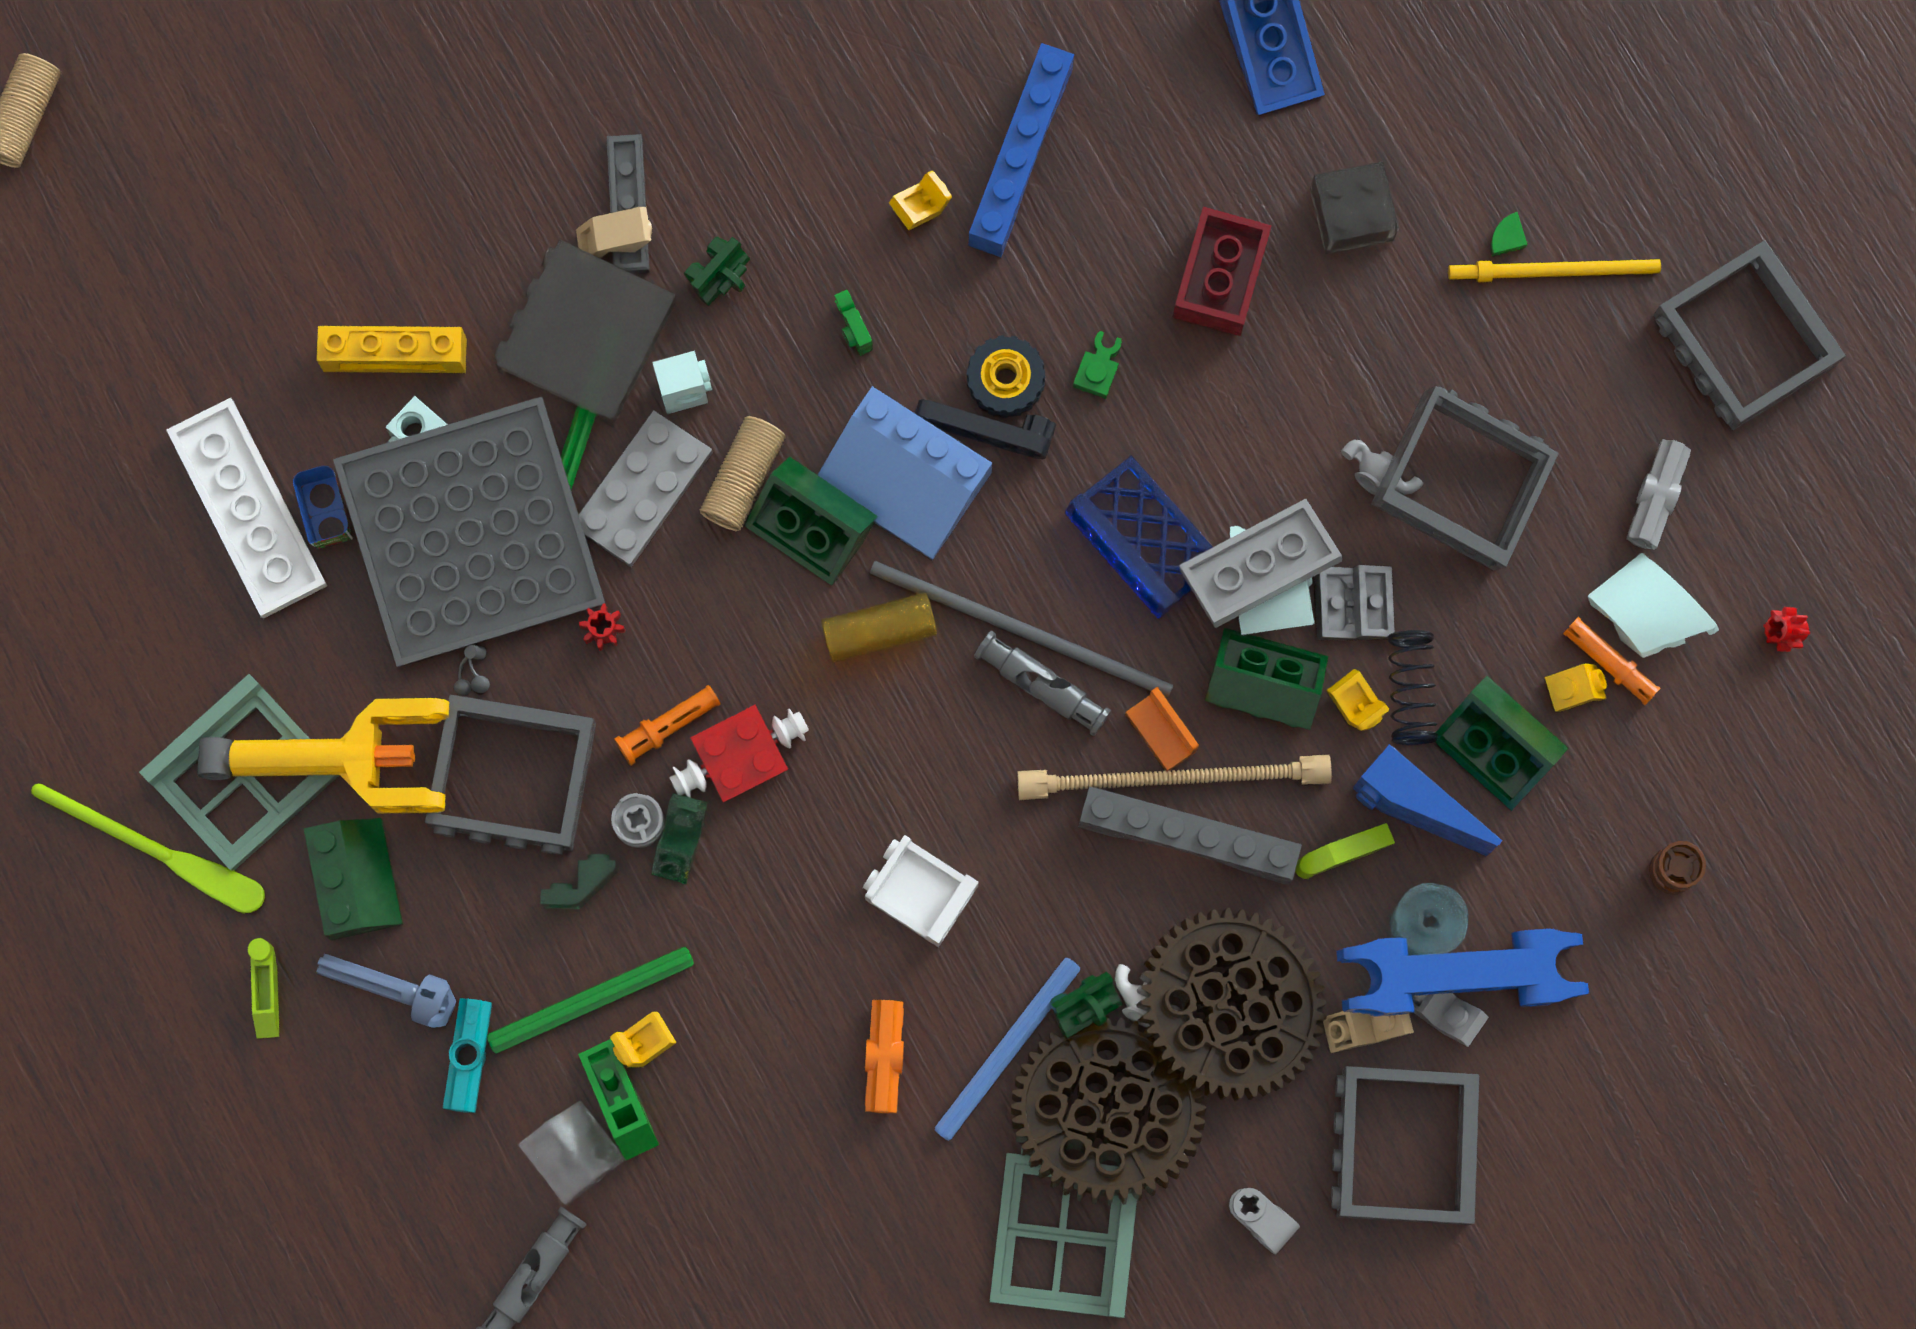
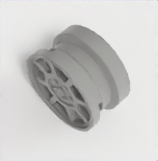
M638 793L626 795L619 800L612 811L611 821L613 829L618 838L628 846L635 848L647 847L656 842L664 830L663 812L659 804L648 795Z

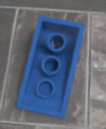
M1219 0L1257 115L1325 95L1299 0Z
M1390 744L1353 787L1358 792L1356 798L1368 809L1373 810L1375 807L1384 814L1485 856H1488L1502 842L1497 835Z

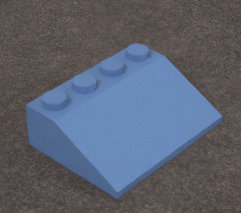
M872 386L853 413L818 476L876 514L878 517L875 524L933 560L991 475L992 462Z

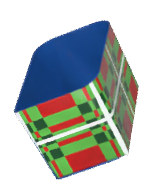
M320 466L297 473L293 479V486L308 542L316 549H321L352 540L353 537L334 471L328 466ZM318 484H327L335 492L333 503L326 508H317L310 501V492ZM335 517L343 523V534L327 539L321 538L319 525L324 519Z

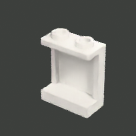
M904 835L900 842L894 839L886 850L883 858L888 861L882 870L878 872L874 869L863 886L867 890L865 900L939 948L978 888L979 882L967 874L965 876L914 844L909 837Z

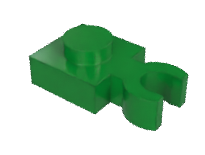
M848 290L834 295L837 308L845 321L846 327L841 330L849 348L856 346L860 356L872 351L873 341L858 309L856 310Z
M1099 331L1094 341L1096 354L1085 351L1073 387L1106 399L1119 363L1111 361L1110 358L1115 357L1119 353L1122 340L1117 337L1115 345L1111 348H1106L1101 343L1104 332Z

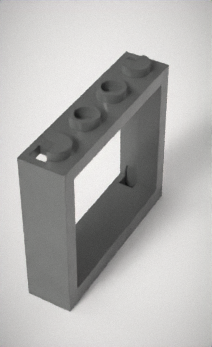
M1766 240L1664 302L1653 315L1656 323L1661 328L1659 333L1663 337L1670 339L1675 346L1674 352L1679 362L1683 366L1690 368L1695 375L1694 381L1699 391L1703 395L1710 397L1715 404L1714 409L1717 417H1722L1733 431L1836 367L1846 357ZM1751 264L1813 353L1817 362L1743 408L1676 310Z
M1434 386L1423 392L1371 505L1493 571L1507 567L1559 453L1543 443L1544 439L1537 436L1529 437L1521 433L1519 426L1505 419L1498 420L1490 416L1488 409L1473 402L1468 404L1457 398L1458 394L1453 389L1448 391L1440 386ZM1433 409L1532 462L1495 544L1395 491Z
M450 695L449 718L444 721L431 791L445 793L459 716L579 737L561 834L443 815L441 812L426 814L425 823L429 828L434 829L433 834L444 835L450 838L455 837V832L470 834L469 840L486 844L491 843V838L506 840L505 846L523 850L527 849V844L542 846L541 852L552 855L553 853L563 855V850L573 852L596 729L594 719Z
M1349 1066L1343 1068L1342 1075H1337L1335 1086V1097H1341V1112L1334 1113L1333 1123L1334 1134H1340L1339 1149H1333L1332 1171L1338 1172V1186H1332L1331 1209H1337L1336 1217L1456 1225L1475 1224L1479 1074ZM1357 1080L1459 1086L1455 1211L1352 1205Z

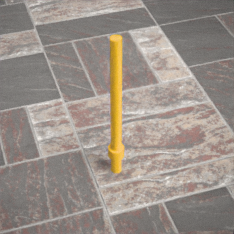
M1660 259L1492 264V261H1477L1476 265H1449L1448 278L1449 280L1476 279L1477 282H1492L1493 278L1660 274L1661 262Z

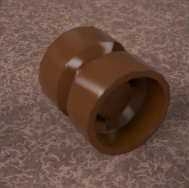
M1677 841L1669 844L1652 858L1649 865V875L1652 883L1660 891L1667 894H1679L1687 891L1703 878L1706 871V859L1703 852L1696 845L1688 841Z

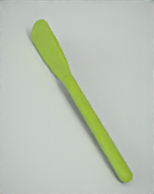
M38 783L32 787L31 793L34 797L164 862L179 877L237 912L252 913L263 905L265 892L262 886L255 880L193 854L171 850L43 784Z

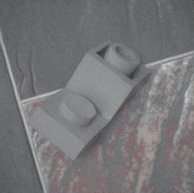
M1453 993L1413 996L1414 1014L1442 1034L1469 1047L1489 1018L1481 1009L1457 998Z

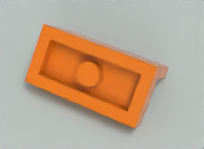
M1158 687L1154 688L1147 698L1126 711L1125 715L1166 773L1197 752L1199 744Z

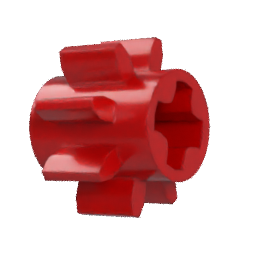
M604 603L599 611L594 612L588 608V621L579 622L580 628L589 630V633L583 638L585 643L587 644L595 640L599 651L603 650L604 644L610 642L617 646L618 643L615 638L617 633L625 632L623 625L615 623L621 617L620 612L615 611L610 614ZM602 620H606L611 628H605L603 634H598L596 627L601 625Z
M1784 607L1782 611L1772 610L1771 617L1763 626L1767 636L1766 642L1777 644V651L1790 652L1791 648H1803L1802 642L1810 635L1809 626L1806 621L1807 615H1797V608Z

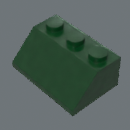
M789 457L770 474L744 526L832 586L864 543L878 516Z
M1224 628L1205 701L1214 703L1222 708H1233L1247 712L1258 718L1265 717L1283 722L1290 727H1301L1310 730L1321 697L1329 656L1250 634L1241 635L1239 631Z
M1488 676L1473 689L1436 731L1438 740L1435 743L1511 811L1568 750L1564 743Z
M382 818L339 820L303 828L324 935L328 939L333 941L403 925Z

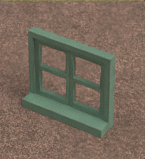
M250 674L243 678L139 772L231 871H235L340 776L309 775L279 803L254 776H236V779L201 810L175 783L178 778L198 761L199 740L201 738H224L255 709H258L282 735L279 740L310 739ZM243 784L264 806L268 813L232 845L206 816Z
M1006 1153L989 1302L1124 1318L1137 1200L1133 1197L1132 1193L1128 1194L1127 1203L1124 1205L1118 1195L1114 1196L1110 1206L1107 1234L1066 1229L1070 1193L1068 1195L1063 1194L1059 1228L1018 1223L1023 1174L1039 1176L1041 1165L1030 1168L1029 1159L1031 1156ZM1100 1164L1107 1171H1114L1119 1168V1166ZM1016 1236L1057 1241L1052 1291L1010 1286ZM1065 1242L1106 1247L1101 1297L1059 1292Z

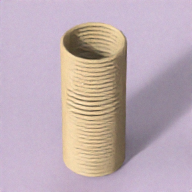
M26 53L18 55L16 64H14L13 70L6 82L7 84L1 94L2 96H0V163L14 168L21 167L42 115H44L45 108L61 76L60 70L53 64Z
M752 416L744 417L745 420H743L740 430H738L739 433L733 439L734 442H732L731 448L727 452L728 455L724 458L725 461L720 466L721 469L717 477H715L709 493H707L708 496H706L701 509H699L700 513L708 520L733 531H740L741 527H743L742 524L746 521L745 518H747L750 508H752L751 505L754 504L753 501H755V497H757V493L761 489L760 486H763L762 483L766 480L770 467L774 464L773 461H775L776 455L780 451L779 448H781L782 442L786 439L785 434L780 429Z

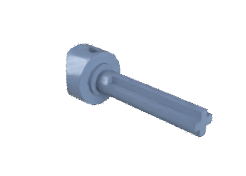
M325 953L323 958L320 957L318 961L319 967L316 971L318 975L412 1006L411 1018L416 1023L431 1028L446 1026L453 1013L456 999L447 980L429 974L418 986Z

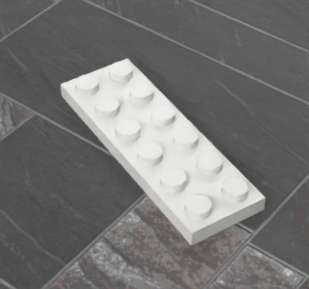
M232 398L167 429L205 508L263 619L328 586Z

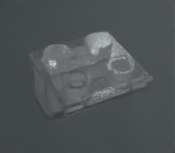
M581 1100L548 1120L518 1144L560 1200L566 1205L573 1202L625 1160L621 1151Z

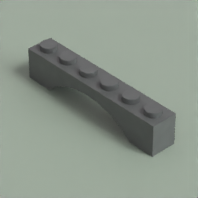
M1089 786L1078 828L1111 837L1145 842L1200 856L1253 876L1289 885L1293 880L1302 846L1299 843Z

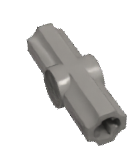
M1662 439L1650 473H1647L1643 480L1636 500L1638 507L1626 538L1635 546L1653 550L1658 547L1668 515L1672 514L1682 488L1679 484L1690 457L1691 449L1681 442Z

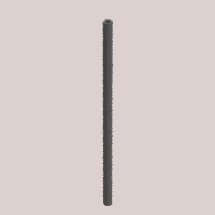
M874 561L870 570L871 575L1149 691L1158 687L1166 698L1169 697L1174 686L880 562Z

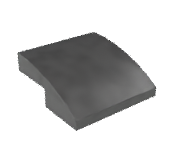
M1358 565L1354 568L1330 567L1314 576L1317 640L1388 639V635L1395 632L1392 567Z

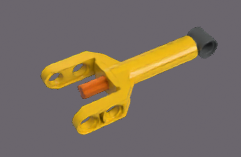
M438 698L375 699L356 717L351 729L341 739L234 740L232 742L230 739L220 737L201 738L199 740L197 776L207 780H226L231 778V772L233 776L341 775L378 814L445 811V794L431 791L426 787L379 788L380 767H413L415 754L413 745H381L382 732L378 727L379 725L437 724L441 720L449 718V701Z

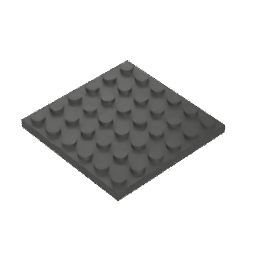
M542 396L333 459L397 667L578 613L588 608L601 606L603 603L606 604Z

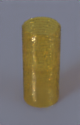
M920 592V594H913L905 598L902 597V599H895V601L892 600L891 602L888 601V603H881V605L878 603V605H871L870 608L866 607L864 609L862 607L861 610L846 612V614L843 612V614H836V616L821 619L827 647L833 663L839 660L856 658V656L859 657L860 655L863 656L865 652L869 654V650L873 653V648L877 652L878 650H884V648H894L898 645H905V643H912V641H919V639H926V637L929 639V637H936L937 635L932 609L926 592H923V594Z

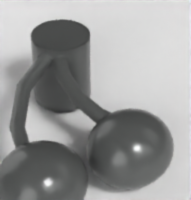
M467 645L464 650L465 657L459 666L458 681L454 684V691L460 696L469 694L471 689L476 693H485L490 687L488 678L479 676L472 665V659L483 660L486 657L485 647ZM467 659L470 670L475 676L471 684L461 677L463 665Z

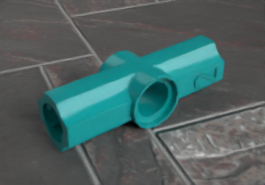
M460 998L454 1039L449 1050L450 1064L443 1109L476 1113L482 1067L486 1061L485 1047L492 1008L491 1002L469 998ZM466 1046L475 1047L477 1051L475 1061L470 1065H461L458 1055L462 1048Z

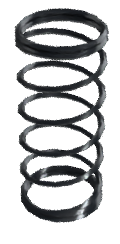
M1399 631L1391 633L1387 637V641L1390 644L1404 648L1390 654L1388 660L1397 666L1406 667L1391 673L1389 679L1395 684L1408 686L1390 694L1392 701L1407 705L1395 710L1390 716L1394 721L1408 725L1393 731L1391 734L1393 739L1391 741L1395 744L1419 745L1433 743L1438 740V734L1433 731H1403L1416 727L1436 726V722H1411L1394 717L1396 713L1419 707H1435L1437 705L1436 703L1405 702L1393 698L1395 694L1416 688H1433L1436 686L1433 683H1404L1392 678L1395 674L1404 671L1435 667L1434 664L1412 665L1392 660L1394 655L1417 649H1433V645H1422L1434 640V634L1429 631ZM1409 637H1420V638H1412V639H1401V638H1409Z

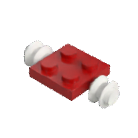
M753 705L690 737L703 764L700 765V770L697 763L688 759L687 768L683 771L672 767L675 775L669 778L678 796L686 794L690 800L691 790L698 788L705 792L707 782L704 776H706V778H711L724 803L787 771L788 768L776 743H778V739L781 745L790 749L792 739L799 737L806 741L803 734L809 731L801 713L793 714L789 708L787 718L780 720L773 716V732L772 729L768 730L756 705Z

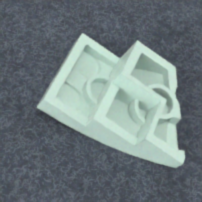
M1231 526L1230 538L1245 531V529L1239 526ZM1312 577L1239 615L1241 635L1312 625L1314 617L1309 593V586L1313 584Z
M1643 553L1634 558L1587 596L1591 606L1614 623L1620 640L1643 658L1659 653L1664 648L1685 644V638L1705 631L1712 635L1719 631L1715 621L1695 599Z

